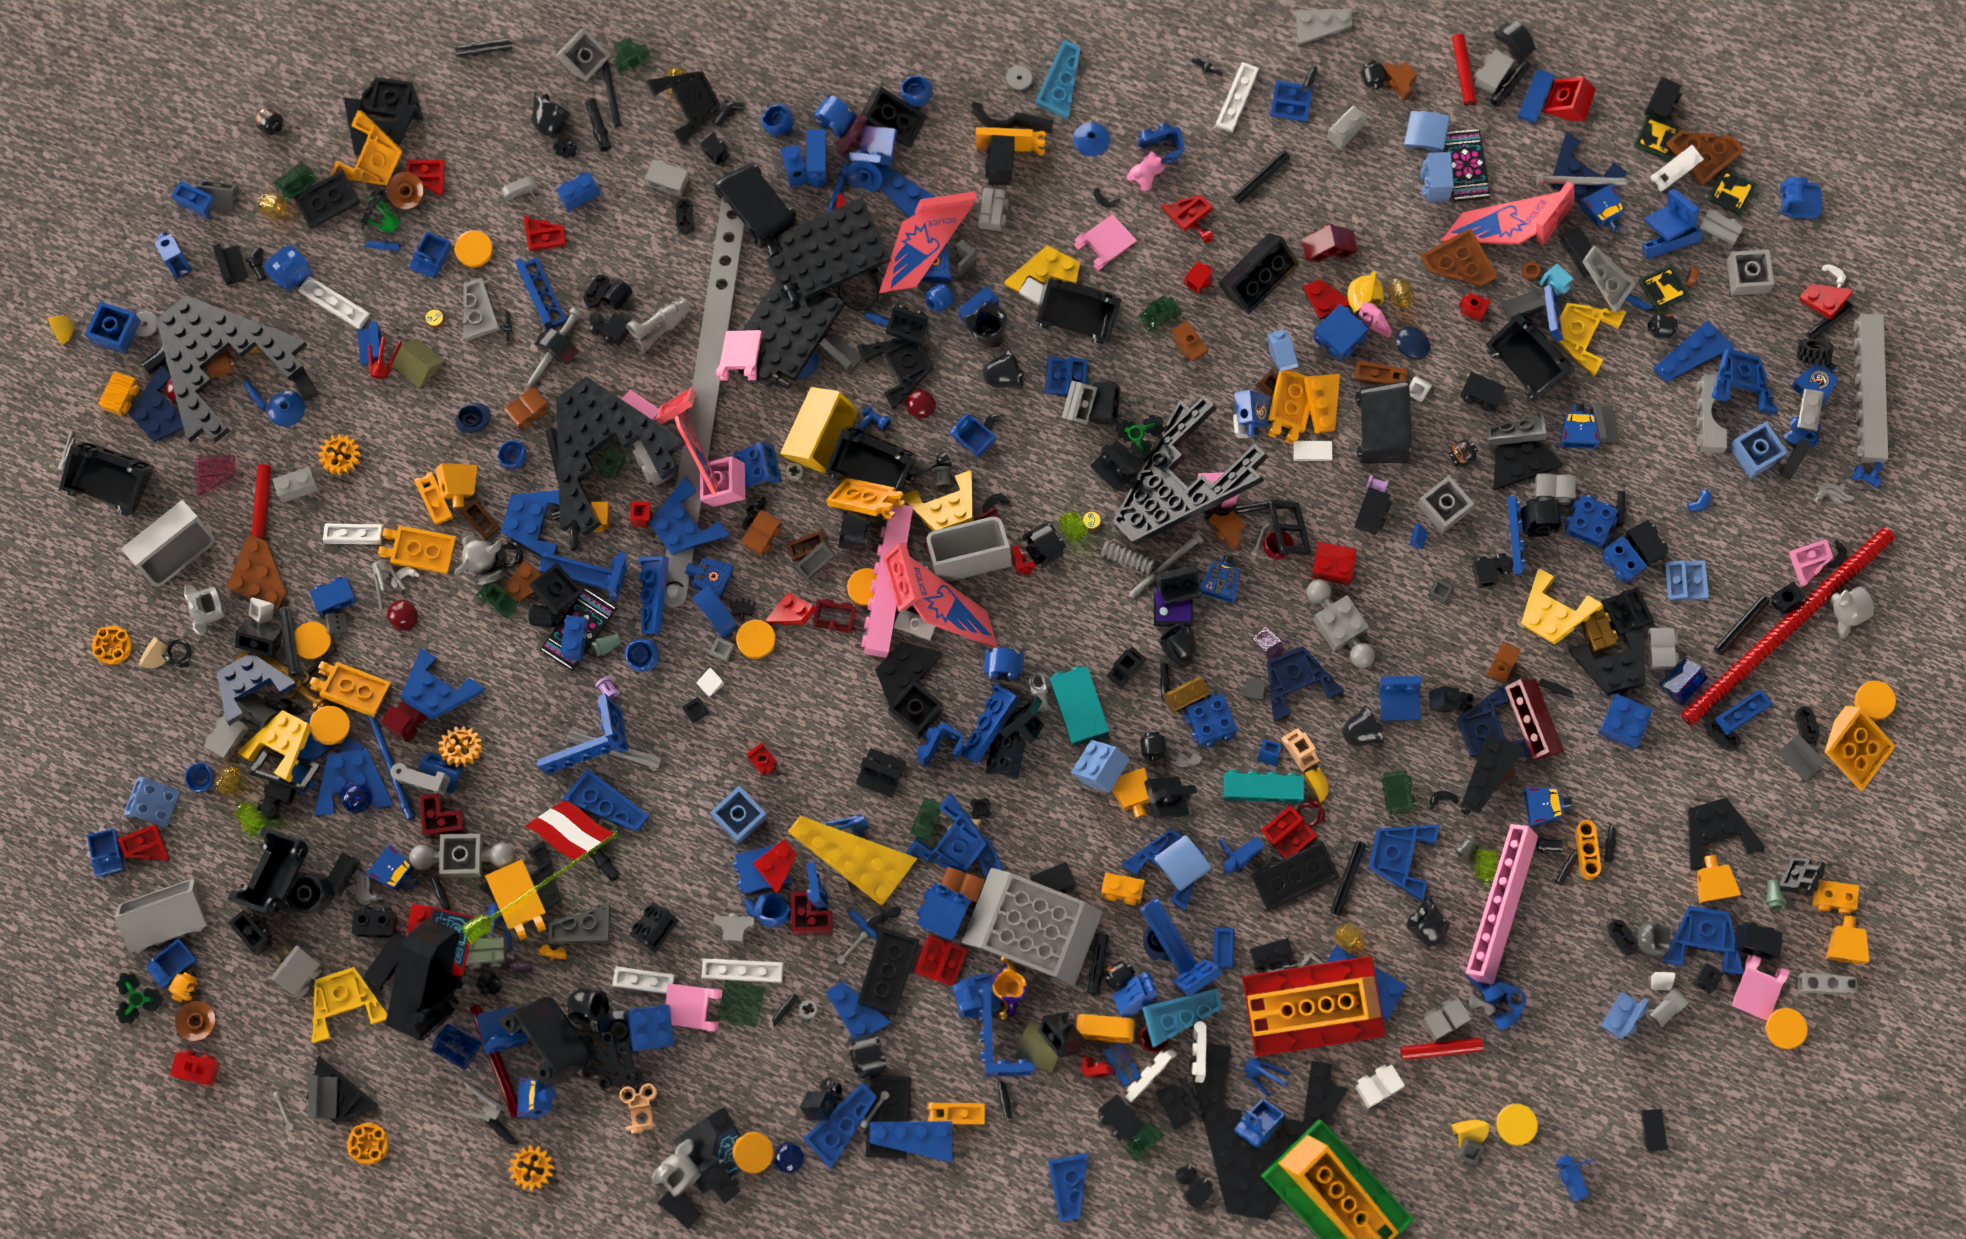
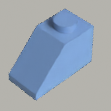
M1277 330L1267 334L1269 352L1279 371L1298 367L1292 341L1286 330Z

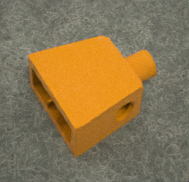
M440 464L436 468V474L442 498L452 499L454 509L464 508V499H469L475 492L477 465Z
M1145 768L1121 775L1112 788V792L1123 811L1132 809L1135 818H1140L1147 814L1143 804L1150 802L1144 783L1147 780Z
M1717 855L1704 857L1707 868L1697 871L1699 903L1740 896V890L1729 864L1719 866Z
M1844 916L1843 926L1833 928L1826 960L1861 965L1869 962L1867 933L1865 929L1856 928V917Z

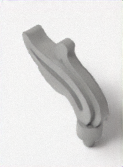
M1823 483L1819 488V492L1815 495L1814 501L1818 502L1825 496H1829L1832 501L1842 505L1844 502L1853 501L1854 497L1843 492L1845 489L1843 483L1841 486Z
M355 871L357 885H351L349 890L355 892L357 900L363 905L383 900V896L378 894L372 895L369 892L371 888L370 878L366 876L365 881L364 875L359 871Z

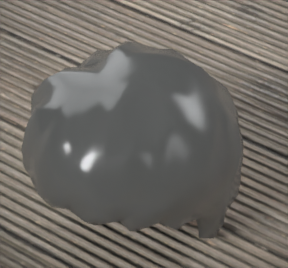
M1655 921L1643 923L1637 931L1638 946L1641 951L1653 957L1666 955L1670 947V928Z

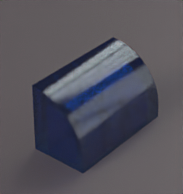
M1684 658L1659 685L1676 703L1683 705L1708 678L1702 666Z
M447 1024L435 1037L431 1051L466 1070L479 1052L482 1043L452 1025Z

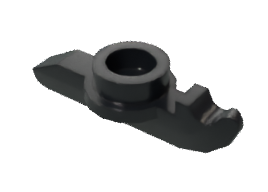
M763 496L760 501H757V505L752 504L747 508V517L742 525L745 530L756 518L760 510H763L765 507L766 497Z
M281 699L280 702L276 700H267L265 702V706L278 711L283 710L291 715H298L304 712L298 706L292 707V702L288 699Z

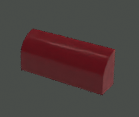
M1520 679L1505 686L1533 760L1544 759L1564 752L1536 679Z

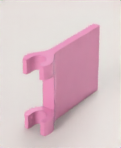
M1112 214L1087 233L1078 236L1075 239L1076 243H1074V246L1079 250L1088 244L1099 256L1093 265L1099 271L1137 242V240Z
M761 330L726 331L721 362L716 370V376L720 377V381H728L729 369H745L744 376H748V380H756V365L762 337Z
M1749 955L1746 960L1743 977L1731 1006L1767 1021L1773 1012L1781 988L1788 978L1790 971L1784 968H1777L1775 977L1756 970L1761 958Z
M668 983L666 1004L670 1005L672 1025L708 1031L718 1030L719 1022L707 1021L709 998H722L723 990Z

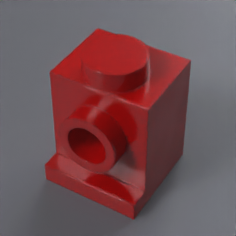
M1469 292L1467 296L1463 295L1459 306L1462 307L1460 313L1481 322L1491 299H1484Z
M631 501L630 521L632 527H648V521L652 520L651 502Z
M762 742L746 754L748 760L762 776L765 773L769 775L776 769V759ZM762 756L766 757L765 762H760L759 759Z

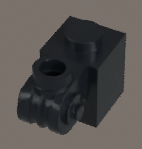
M594 313L590 316V327L588 330L595 336L598 334L602 335L604 340L610 345L616 344L620 346L629 333L626 327L629 321L616 313L612 315L608 322L604 321L600 313Z
M1506 553L1497 554L1494 556V559H1487V557L1477 558L1472 565L1477 588L1496 585L1499 580L1497 571L1502 575L1509 574L1513 568V560L1507 557Z
M1442 686L1429 691L1430 711L1450 712L1458 709L1465 712L1472 708L1475 697L1472 693L1460 692L1459 688Z
M267 781L264 788L265 798L259 801L257 811H260L267 819H276L279 816V809L276 805L278 803L291 805L296 789Z
M825 1078L819 1085L822 1091H807L799 1108L808 1120H829L836 1106L835 1100L837 1096L842 1094L841 1084L835 1083L832 1078Z
M1188 1164L1186 1167H1181L1177 1170L1175 1180L1179 1184L1188 1183L1189 1188L1182 1198L1198 1211L1213 1194V1184L1206 1178L1201 1179L1196 1175L1198 1171Z

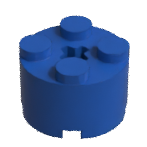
M827 95L814 113V117L819 120L817 124L824 129H827V127L832 129L833 135L839 139L847 133L858 118L853 110L851 113L848 111V105L832 95L831 97Z
M993 648V652L985 649L984 674L988 676V679L1000 680V676H1007L1008 680L1019 681L1020 676H1023L1024 651L1020 650L1019 654L1015 653V649Z

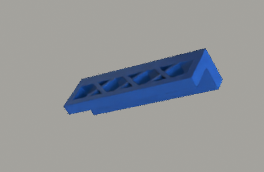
M535 257L526 262H523L522 258L514 260L545 329L548 330L565 323L567 319L538 258ZM536 263L538 270L534 275L528 273L526 267ZM537 279L545 282L543 291L535 288L534 284ZM544 295L552 297L551 306L542 303ZM551 311L558 312L561 319L551 322L549 318Z

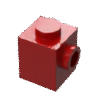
M1197 261L1185 276L1184 284L1200 294L1204 287L1208 288L1214 280L1212 278V268L1206 263Z

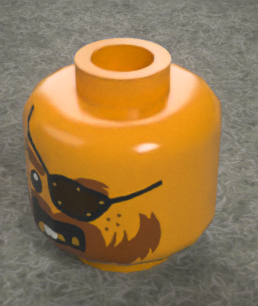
M186 972L177 974L168 988L169 992L173 994L171 998L180 1003L183 1000L191 1001L199 989L198 979Z

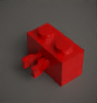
M184 1050L183 1053L176 1052L170 1071L171 1077L213 1087L220 1065L219 1062L215 1061V1057L203 1054V1057L195 1056L196 1052Z

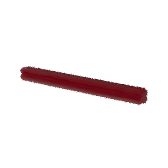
M477 1004L470 1007V1011L481 1037L476 1016L482 1014L483 1010ZM499 1052L487 1054L512 1118H517L518 1101Z

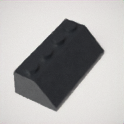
M1268 233L1218 284L1225 295L1249 315L1299 265V262L1282 236Z

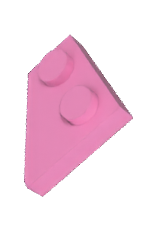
M1364 302L1360 309L1358 320L1361 319L1368 328L1389 338L1392 330L1382 311L1376 305Z
M1827 539L1789 551L1801 587L1806 586L1833 558Z

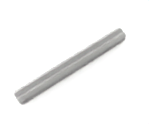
M569 731L566 740L579 745L596 738ZM630 748L622 753L618 749L608 753L654 768H659L661 763L660 757Z

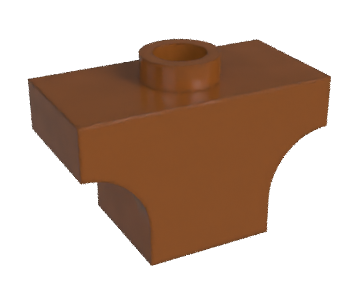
M1389 62L1383 65L1388 76L1387 86L1390 90H1395L1404 101L1410 96V86L1416 82L1417 74L1407 62L1398 66L1392 65Z
M1188 320L1171 330L1176 346L1186 359L1189 358L1194 362L1208 353L1209 349Z
M1234 511L1227 516L1213 514L1209 518L1208 524L1214 529L1215 536L1219 541H1225L1235 551L1241 542L1238 535L1245 530L1246 524Z
M1502 641L1487 676L1506 683L1521 649Z

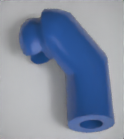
M1704 489L1700 492L1698 501L1687 503L1689 513L1705 510L1712 500V493Z

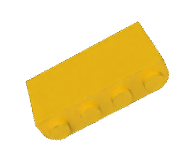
M811 387L780 454L786 459L810 469L827 473L825 471L841 430L847 426L852 427L856 420V406L839 391Z

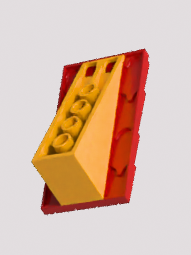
M1373 956L1242 976L1255 1057L1386 1036Z

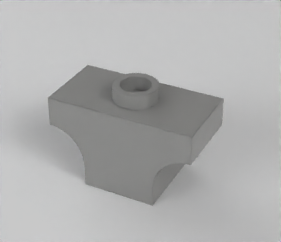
M730 913L729 916H714V926L723 931L724 943L744 944L745 934L749 930L755 929L756 920L754 917H741V914Z

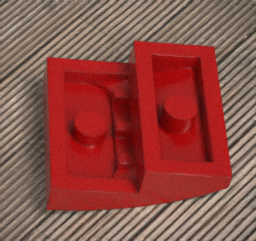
M1291 805L1260 830L1283 858L1305 849L1318 838L1317 834L1305 823L1304 819Z
M928 935L914 973L952 986L956 982L968 949Z

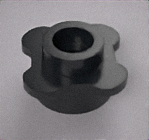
M987 798L971 800L970 805L973 810L971 816L973 818H978L979 816L989 817L991 814L988 808L990 801Z

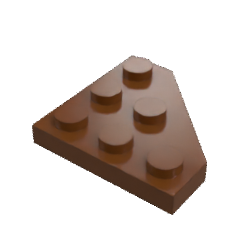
M1681 130L1665 143L1676 156L1691 145L1694 146L1704 160L1693 167L1690 172L1702 186L1744 151L1743 147L1733 136H1717L1703 132L1691 133L1685 130Z
M1471 227L1420 255L1430 273L1480 287L1498 278Z
M248 534L226 588L249 598L274 604L275 609L279 610L288 592L282 582L276 560L272 556L269 542Z

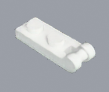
M1691 145L1649 178L1652 182L1655 181L1658 185V190L1662 192L1704 159L1694 146ZM1664 173L1669 177L1666 182L1660 177Z
M1199 1021L1195 1023L1192 1033L1193 1038L1196 1040L1192 1047V1056H1196V1063H1192V1075H1195V1082L1203 1083L1206 1070V1025L1204 1022Z

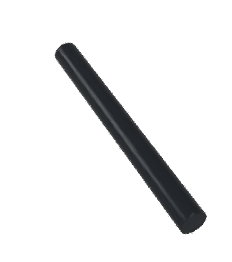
M607 59L602 64L614 127H619L622 125Z
M1268 501L1205 511L1204 516L1205 519H1209L1213 514L1227 516L1232 511L1239 514L1269 509Z

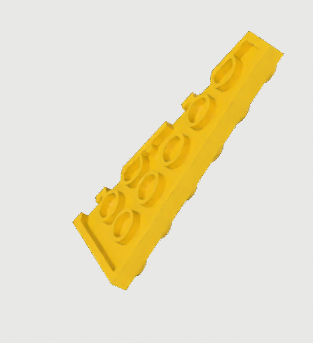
M799 816L788 831L789 834L880 906L885 903L918 859L803 816Z

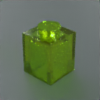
M1075 510L1071 513L1066 512L1060 517L1058 526L1071 544L1087 535L1088 528Z
M252 802L242 803L234 811L242 828L248 835L266 825Z
M1477 849L1475 852L1474 876L1479 877V880L1489 881L1496 875L1497 851Z

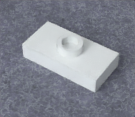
M907 610L899 612L894 624V628L928 641L931 640L936 626L924 622L920 615Z

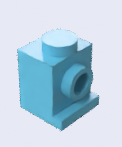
M1555 264L1544 274L1539 284L1552 286L1557 296L1561 293L1565 295L1571 289L1570 283L1574 278L1560 265Z

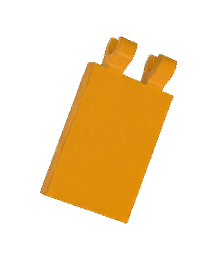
M976 127V149L987 150L988 142L992 141V135L1015 137L1014 151L1032 152L1033 150L1038 155H1044L1045 149H1039L1038 147H1045V140L1039 138H1045L1046 132H1032L1030 129Z
M1290 369L1279 371L1268 416V421L1272 422L1268 436L1276 438V434L1280 435L1281 427L1283 426L1289 428L1285 442L1293 444V441L1297 442L1299 433L1305 431L1310 411L1304 384V378L1307 376Z
M845 478L826 499L827 505L830 507L873 516L881 513L887 519H892L895 515V512L890 511L893 506L901 508L905 504V501L900 500L904 494L900 491L896 492L894 487L851 478Z
M400 525L397 531L384 528L383 539L395 540L393 549L379 546V557L391 558L390 563L394 565L448 574L456 536Z
M321 661L318 667L320 669L318 674L329 676L326 682L313 677L309 683L311 685L310 690L320 692V697L371 717H375L391 686L389 681L342 663L336 662L335 666H332Z
M522 859L485 875L509 931L515 928L520 941L528 938L523 924L534 920L538 932L546 930L541 918L546 912Z

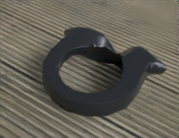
M511 538L510 542L503 544L502 547L504 549H518V554L512 562L505 563L502 566L505 568L516 564L521 565L523 562V553L520 550L519 544Z
M173 640L167 646L165 654L161 656L168 663L175 664L180 668L189 667L188 661L192 654L191 646L184 640ZM180 643L185 646L186 655L177 663L172 658L171 649L173 645Z

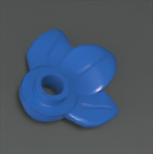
M1792 417L1790 421L1792 430L1784 433L1783 438L1792 445H1796L1800 438H1803L1812 443L1810 448L1815 447L1820 440L1818 434L1820 423H1818L1816 432L1797 429L1799 417Z

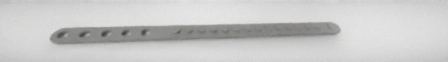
M723 197L692 384L696 396L693 406L688 410V417L707 459L709 458L720 387V377L716 376V370L721 362L725 335L729 329L745 226L739 217L736 219H729L727 217V213L732 208L728 203L725 204ZM728 233L735 236L734 241L731 243L723 240L724 236ZM722 257H729L731 263L728 266H722L720 259ZM720 280H725L728 285L725 289H718L716 283ZM684 445L677 486L683 478L687 477L697 492L681 504L698 525L702 503L700 501V470L687 445ZM695 548L673 555L666 549L665 557H669L666 585L676 582L684 587L682 588L677 584L666 586L665 605L677 607L686 601L690 575L685 574L688 563L693 561Z

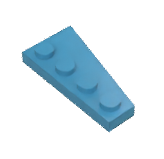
M1063 40L1034 103L1035 105L1061 117L1069 118L1081 47Z
M1218 988L1142 1007L1153 1047L1223 1008Z

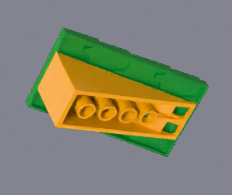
M1317 1120L1298 1141L1261 1175L1268 1185L1319 1239H1395L1414 1221V1218L1321 1120Z

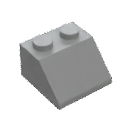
M586 29L579 30L555 55L567 69L585 82L611 56Z
M296 946L271 976V979L298 999L299 996L302 997L307 993L310 982L319 978L323 966Z

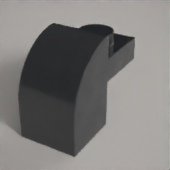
M1515 21L1513 24L1506 22L1493 32L1498 40L1507 43L1510 53L1523 60L1536 50L1530 33L1518 21Z
M554 329L542 332L534 343L537 348L549 352L558 362L569 365L579 352L566 337Z

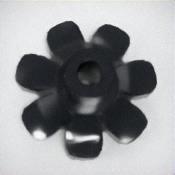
M559 138L557 143H554L553 149L556 150L555 154L557 156L563 155V158H569V155L571 157L576 155L577 145L571 144L572 139L570 138L564 140Z
M491 973L485 976L481 974L478 977L476 986L482 988L481 993L487 995L489 992L491 995H496L502 989L496 974Z

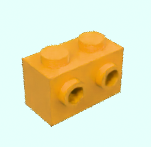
M1105 872L1101 896L1109 901H1116L1118 899L1123 900L1124 903L1129 905L1140 904L1145 880Z
M1819 880V887L1813 893V907H1818V910L1823 912H1830L1833 909L1838 910L1839 914L1850 915L1851 912L1858 909L1859 885Z

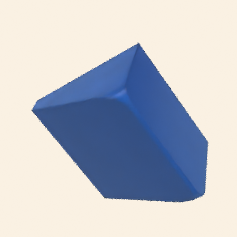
M1415 524L1409 544L1419 549L1424 548L1428 533L1421 524Z
M1263 739L1257 761L1276 766L1282 744Z

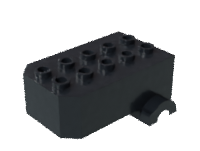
M428 918L413 931L408 932L400 951L385 1022L386 1026L407 1034L417 1041H423L452 1017V1013L456 1009L451 1006L449 1000L458 1005L459 1001L455 998L454 992L456 989H462L463 982L456 979L450 982L460 937L456 929Z

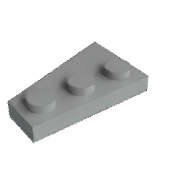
M1351 9L1296 10L1298 46L1352 28Z
M1596 246L1592 247L1582 262L1612 311L1616 312L1636 282Z
M479 278L464 283L463 342L500 330L483 279Z

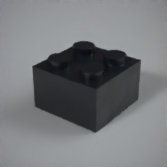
M992 135V141L988 142L985 178H989V184L1011 186L1015 137Z
M912 680L888 708V715L919 739L943 712L944 705L916 681Z

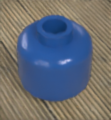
M944 284L935 285L926 293V305L933 311H943L953 303L952 289Z

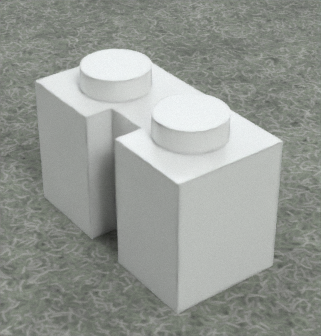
M1384 1064L1375 1070L1376 1075L1372 1077L1366 1075L1358 1080L1359 1084L1355 1088L1368 1109L1405 1086L1393 1065L1386 1067Z

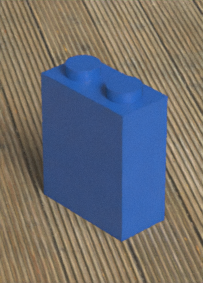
M825 129L807 130L806 172L808 186L813 188L827 186V139Z
M776 845L735 854L736 861H733L735 873L739 872L740 880H737L740 892H744L745 896L773 890L753 863ZM789 874L785 878L782 887L792 885Z

